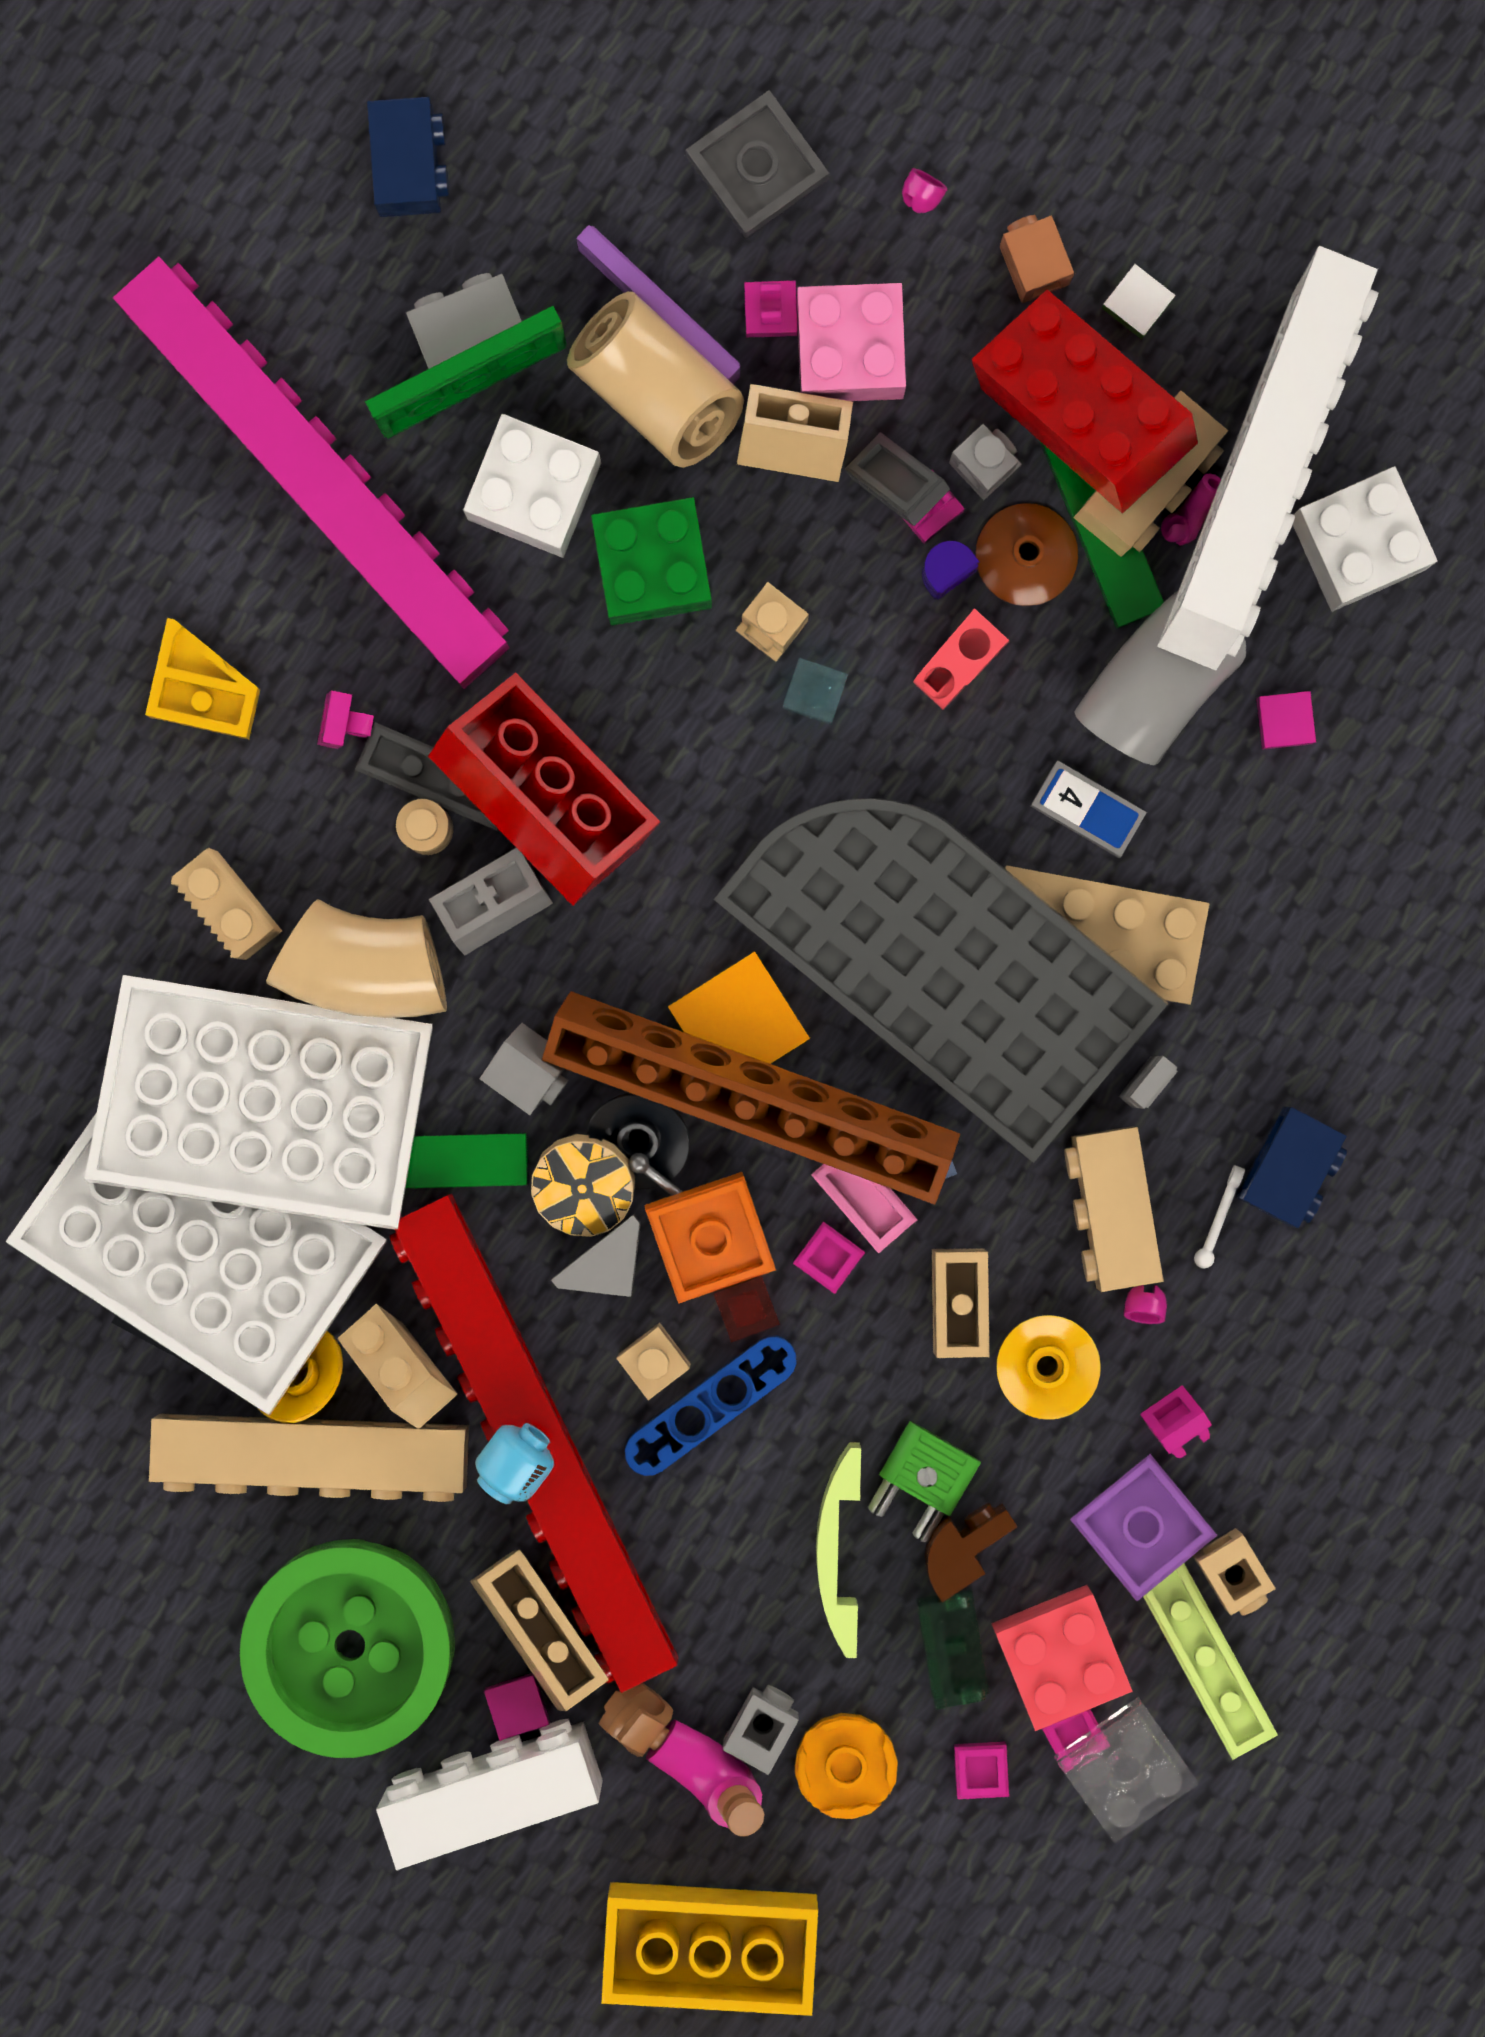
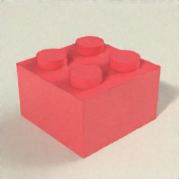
M1087 1585L991 1623L1035 1731L1133 1692L1094 1595Z

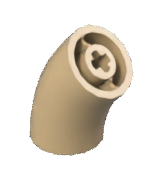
M627 291L605 304L589 320L570 348L567 357L568 368L632 425L674 466L684 468L694 465L709 456L734 429L742 413L744 398L741 391L634 292Z
M317 899L305 912L285 942L266 980L267 984L293 998L323 1009L355 1016L400 1018L418 1017L447 1011L446 994L438 957L430 929L423 915L402 919L369 918L334 908Z

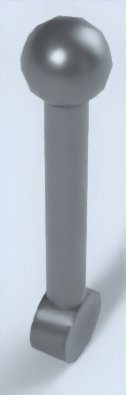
M636 1153L631 1156L629 1167L633 1172L637 1174L644 1173L671 1196L683 1192L651 1167L646 1155Z

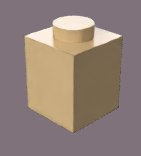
M660 1322L617 1356L619 1363L647 1400L690 1369L691 1365Z

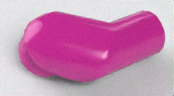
M1211 473L1205 474L1180 505L1176 514H1169L1165 517L1161 526V532L1165 540L1176 542L1178 545H1185L1196 539L1206 520L1221 479Z

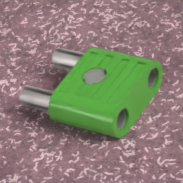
M909 1421L879 1473L883 1481L871 1500L868 1509L871 1513L875 1512L888 1487L892 1484L876 1512V1516L883 1517L899 1488L928 1504L927 1509L913 1531L916 1539L920 1538L934 1511L937 1510L921 1537V1542L927 1543L943 1515L951 1516L981 1461L920 1425Z

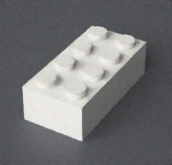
M569 1719L558 1720L540 1728L541 1736L522 1742L520 1735H516L491 1744L492 1752L472 1758L471 1752H463L441 1761L442 1769L423 1775L421 1768H415L394 1776L391 1779L393 1785L387 1787L376 1811L396 1870L599 1803L603 1780L584 1722L571 1725Z

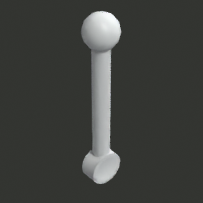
M1236 1165L1232 1168L1226 1190L1205 1244L1194 1256V1261L1200 1268H1209L1214 1263L1213 1249L1235 1192L1243 1179L1244 1168Z

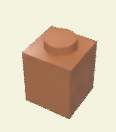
M1036 215L1026 216L1007 227L1008 233L1003 234L999 247L1021 303L1038 298L1046 290L1053 292L1070 285L1074 271L1052 215L1041 220H1037Z

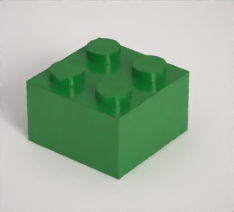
M694 497L591 515L611 626L712 609V599Z

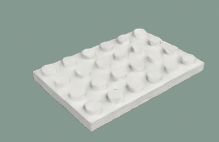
M123 975L84 1179L87 1182L387 1229H398L433 1026L428 1023L397 1018L355 1016L323 1009L315 1005Z
M95 1114L6 1242L270 1416L387 1243V1239L362 1224L87 1182L84 1176L96 1119Z

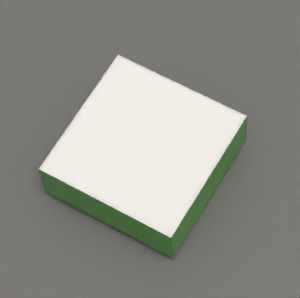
M1134 264L1105 301L1102 309L1142 340L1176 295Z

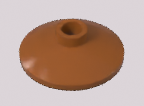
M1031 503L1012 505L996 513L983 527L978 537L975 557L979 561L977 570L986 587L1001 600L1019 606L1040 605L1057 597L1072 580L1078 563L1076 538L1068 523L1055 511L1045 506ZM1025 543L1033 544L1038 551L1037 558L1032 561L1022 559L1019 554V547Z

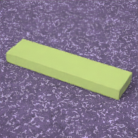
M1182 1564L1144 1595L1143 1598L1232 1760L1278 1736L1187 1567L1185 1564Z

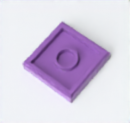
M1151 1454L1070 1519L1136 1602L1217 1537L1214 1530Z

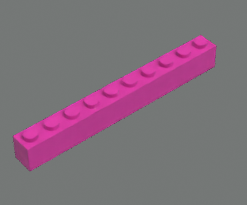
M158 256L120 290L113 299L461 687L465 689L510 649L507 642L502 638L509 631L507 627L489 608L482 614L468 600L475 593L454 569L446 575L433 560L440 553L420 531L412 537L403 528L399 521L405 517V514L386 493H383L377 499L367 488L365 483L371 477L351 454L342 460L331 448L330 445L337 439L321 420L315 416L308 422L295 408L302 400L283 378H280L276 383H273L261 370L268 362L247 339L239 345L232 338L227 330L233 326V323L213 301L205 307L196 298L193 292L199 286L179 263L170 269Z

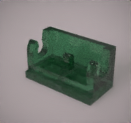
M972 1589L959 1591L943 1603L938 1595L917 1598L916 1603L935 1710L986 1700L985 1694L990 1693Z

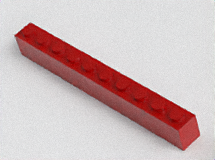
M451 1193L400 1218L398 1229H395L396 1232L389 1235L391 1244L399 1260L402 1263L410 1260L418 1276V1279L412 1282V1286L422 1307L425 1310L433 1307L441 1326L435 1328V1333L445 1354L448 1357L456 1354L464 1372L458 1375V1380L464 1394L470 1403L478 1400L487 1419L481 1421L480 1424L487 1441L489 1442L496 1431L503 1425H514L522 1428L525 1423L541 1430L550 1440L547 1448L554 1459V1467L531 1499L528 1500L532 1513L526 1515V1518L538 1543L547 1540L555 1559L549 1562V1566L561 1590L570 1587L578 1604V1606L572 1608V1613L584 1637L590 1634L594 1636L601 1651L595 1655V1660L609 1679L607 1684L616 1681L620 1692L623 1693L678 1666L679 1656L453 1194Z

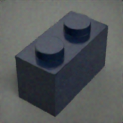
M430 97L367 101L374 205L379 216L391 217L441 213L440 197L449 196L447 165H438L436 146L446 145L443 113L434 114Z
M1283 1106L1236 1198L1291 1227L1299 1229L1302 1221L1309 1223L1317 1213L1323 1199V1195L1317 1192L1326 1175L1333 1177L1340 1169L1347 1154V1150L1342 1147L1347 1136L1293 1107Z

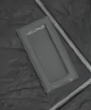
M881 432L845 468L848 475L856 483L912 526H915L950 490L943 478Z

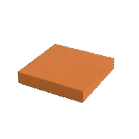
M743 1172L644 1205L678 1304L776 1271Z

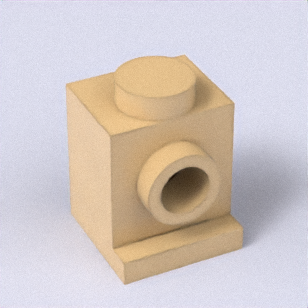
M767 582L742 614V622L737 627L736 632L773 661L777 662L807 624L809 614Z
M1236 1528L1193 1555L1224 1609L1231 1616L1238 1611L1242 1616L1256 1611L1267 1603L1268 1598L1266 1594L1276 1589L1246 1538ZM1233 1565L1241 1566L1243 1570L1241 1579L1234 1583L1226 1581L1225 1571Z

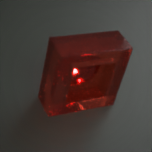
M762 1275L713 1293L731 1343L780 1325Z

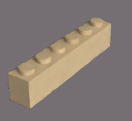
M159 1414L151 1419L149 1482H164L163 1490L171 1492L194 1491L195 1483L215 1484V1492L224 1494L246 1493L247 1485L267 1486V1494L277 1496L298 1495L299 1487L319 1488V1496L330 1498L350 1497L351 1489L371 1490V1498L401 1499L402 1491L423 1492V1500L453 1501L454 1493H463L467 1487L469 1425L424 1424L420 1429H417L410 1423L305 1419L296 1423H280L264 1417Z

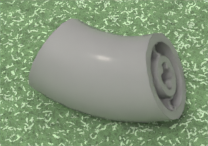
M1178 591L1158 607L1126 641L1101 672L1074 711L1076 718L1097 737L1124 754L1150 765H1156L1160 762L1194 714L1218 687L1241 666L1246 657L1245 639H1243L1236 656L1233 657L1227 654L1217 670L1157 647Z

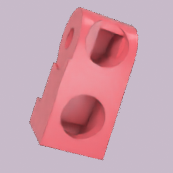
M974 608L921 670L913 683L944 710L965 686L975 679L994 657L1000 653L1009 643V639Z

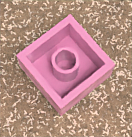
M902 283L798 287L797 322L800 393L846 401L903 399L906 389Z

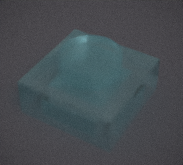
M799 658L783 709L832 725L848 674Z

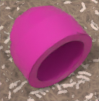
M912 168L903 185V202L908 207H912V210L916 213L932 211L941 202L947 187L928 173Z
M1144 1285L1133 1287L1126 1297L1124 1317L1145 1324L1165 1322L1167 1309L1165 1294L1156 1285H1154L1152 1293L1144 1292Z

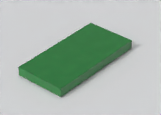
M551 306L365 401L382 435L384 438L387 437L389 439L566 349L567 343L562 322L554 306Z

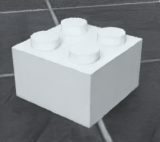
M501 414L463 511L471 522L564 558L601 465L599 452Z
M1395 466L1308 504L1294 514L1295 518L1292 525L1331 612L1419 574L1438 562Z

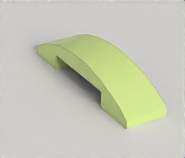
M855 1442L848 1443L830 1475L820 1507L816 1537V1565L823 1607L833 1635L846 1658H857L858 1604L854 1597H837L839 1500L860 1501L861 1446L860 1443Z

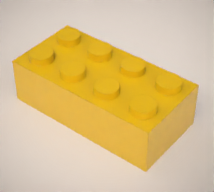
M610 1882L607 1900L601 2003L812 2016L818 1924L817 1894Z

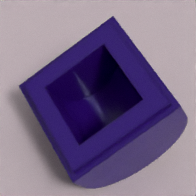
M957 541L941 542L934 546L926 557L922 569L923 583L934 600L936 598L939 600L975 574L979 561L966 545Z

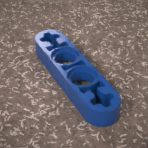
M769 1335L759 1339L637 1429L629 1437L625 1447V1459L629 1467L636 1473L644 1476H651L662 1472L787 1380L794 1372L796 1366V1352L792 1344L778 1335ZM770 1346L774 1351L783 1348L787 1352V1355L782 1359L785 1368L777 1373L771 1367L758 1375V1378L766 1384L757 1390L751 1375L739 1365L748 1359L753 1369L764 1360L762 1352L764 1347ZM735 1375L745 1382L747 1393L741 1402L727 1404L718 1397L716 1387L723 1377ZM685 1406L697 1407L705 1416L703 1429L694 1435L682 1433L675 1424L677 1412ZM665 1421L670 1435L677 1442L681 1443L682 1446L674 1451L669 1441L658 1450L657 1455L660 1459L658 1463L652 1464L648 1459L639 1462L635 1458L640 1449L637 1443L638 1440L644 1438L649 1444L663 1436V1432L656 1426Z

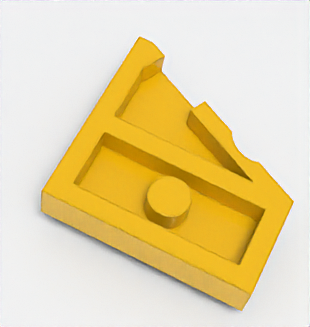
M167 618L145 715L154 719L249 740L260 689L174 619Z

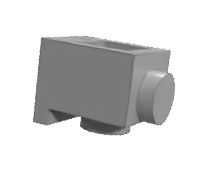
M984 424L952 452L949 464L983 500L1022 465L1014 456L1017 449L1009 438L998 429L991 432Z
M767 1685L764 1692L753 1687L730 1730L723 1739V1750L769 1775L799 1721L798 1711L791 1708L794 1699L770 1685ZM759 1714H767L772 1718L773 1725L766 1731H760L755 1728L753 1720Z

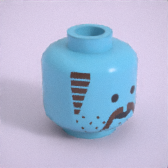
M525 1423L522 1428L514 1425L501 1426L475 1461L476 1469L480 1475L477 1479L478 1484L487 1494L504 1504H511L513 1500L518 1502L528 1501L554 1467V1459L547 1448L550 1440L541 1430L528 1423Z

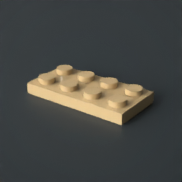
M1005 866L1008 872L1165 1001L1191 1005L1209 903Z

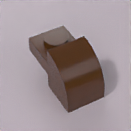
M987 1503L970 1513L964 1519L967 1527L960 1532L948 1515L939 1522L929 1542H927L925 1564L933 1589L942 1603L985 1575L986 1573L975 1555L1018 1527L1003 1503L994 1509L990 1503Z

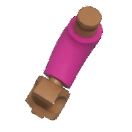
M641 1683L623 1693L615 1691L604 1705L606 1712L599 1722L601 1728L637 1757H643L649 1749L646 1760L688 1789L705 1806L711 1819L718 1825L729 1828L738 1836H749L761 1827L765 1815L761 1807L762 1792L750 1768L744 1762L724 1751L723 1746L710 1737L675 1719L670 1722L673 1715L672 1707L645 1684Z

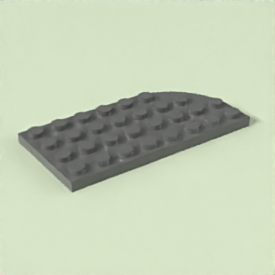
M878 798L846 799L811 808L790 818L773 829L761 840L713 899L1033 1163L1168 1005L1167 1001L948 821L931 811L904 802Z

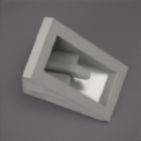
M634 1213L553 1277L551 1281L558 1289L631 1297L638 1251L640 1219Z

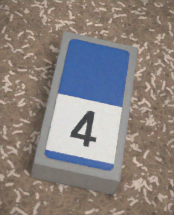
M1058 760L1030 806L1118 858L1124 853L1147 813Z

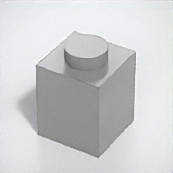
M523 1023L504 1041L479 1078L529 1115L532 1114L542 1101L551 1106L569 1081L561 1075L565 1070L564 1068L542 1061L547 1040Z

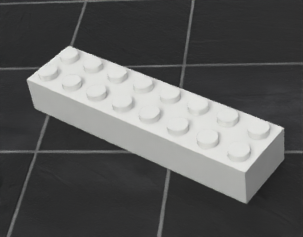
M1322 246L1317 248L1292 293L1157 647L1217 670L1225 656L1228 654L1235 657L1244 637H1249L1261 607L1256 606L1261 591H1266L1278 564V561L1273 558L1279 544H1284L1294 522L1295 515L1291 514V510L1296 499L1300 500L1310 479L1312 470L1307 467L1312 455L1318 453L1328 431L1329 425L1324 422L1329 410L1335 408L1343 391L1346 380L1341 379L1346 365H1351L1361 343L1362 336L1358 335L1362 322L1368 320L1377 300L1379 292L1371 290V286L1378 269Z

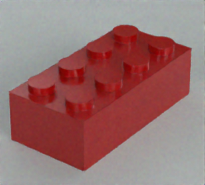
M1049 290L1043 292L971 359L981 390L1122 514L1198 444L1192 413Z
M516 672L450 724L428 755L442 772L572 906L636 852L660 823L655 815Z

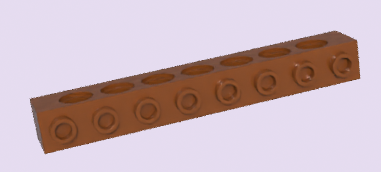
M570 991L554 1017L542 1061L934 1205L937 1202L960 1137L958 1132Z

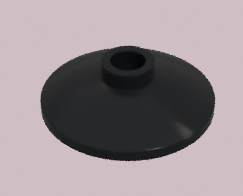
M632 1093L616 1096L603 1103L592 1116L586 1135H589V1138L599 1141L604 1139L615 1144L628 1160L636 1153L646 1155L649 1159V1165L669 1181L683 1168L690 1146L687 1126L676 1109ZM642 1129L649 1136L645 1139H637L632 1135L631 1130ZM633 1172L636 1190L651 1189L659 1186L644 1173L637 1174Z

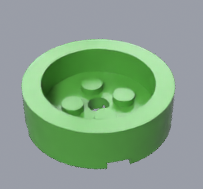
M343 1539L319 1544L290 1559L272 1576L254 1599L246 1616L241 1634L240 1666L243 1681L259 1715L269 1727L289 1743L305 1751L326 1757L357 1758L372 1755L395 1746L410 1736L428 1718L436 1706L446 1686L454 1657L455 1633L453 1620L447 1601L435 1580L419 1563L405 1553L360 1539ZM354 1630L364 1638L365 1650L359 1657L349 1658L338 1652L336 1641L341 1632Z

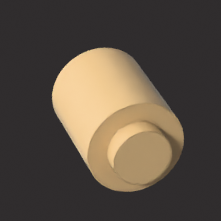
M417 799L407 803L400 810L396 820V830L400 840L407 847L422 855H433L441 852L449 845L453 836V822L449 814L437 803L428 799Z

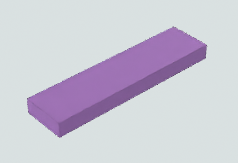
M588 225L576 238L579 252L623 293L627 291L636 293L734 385L740 378V363L594 226Z

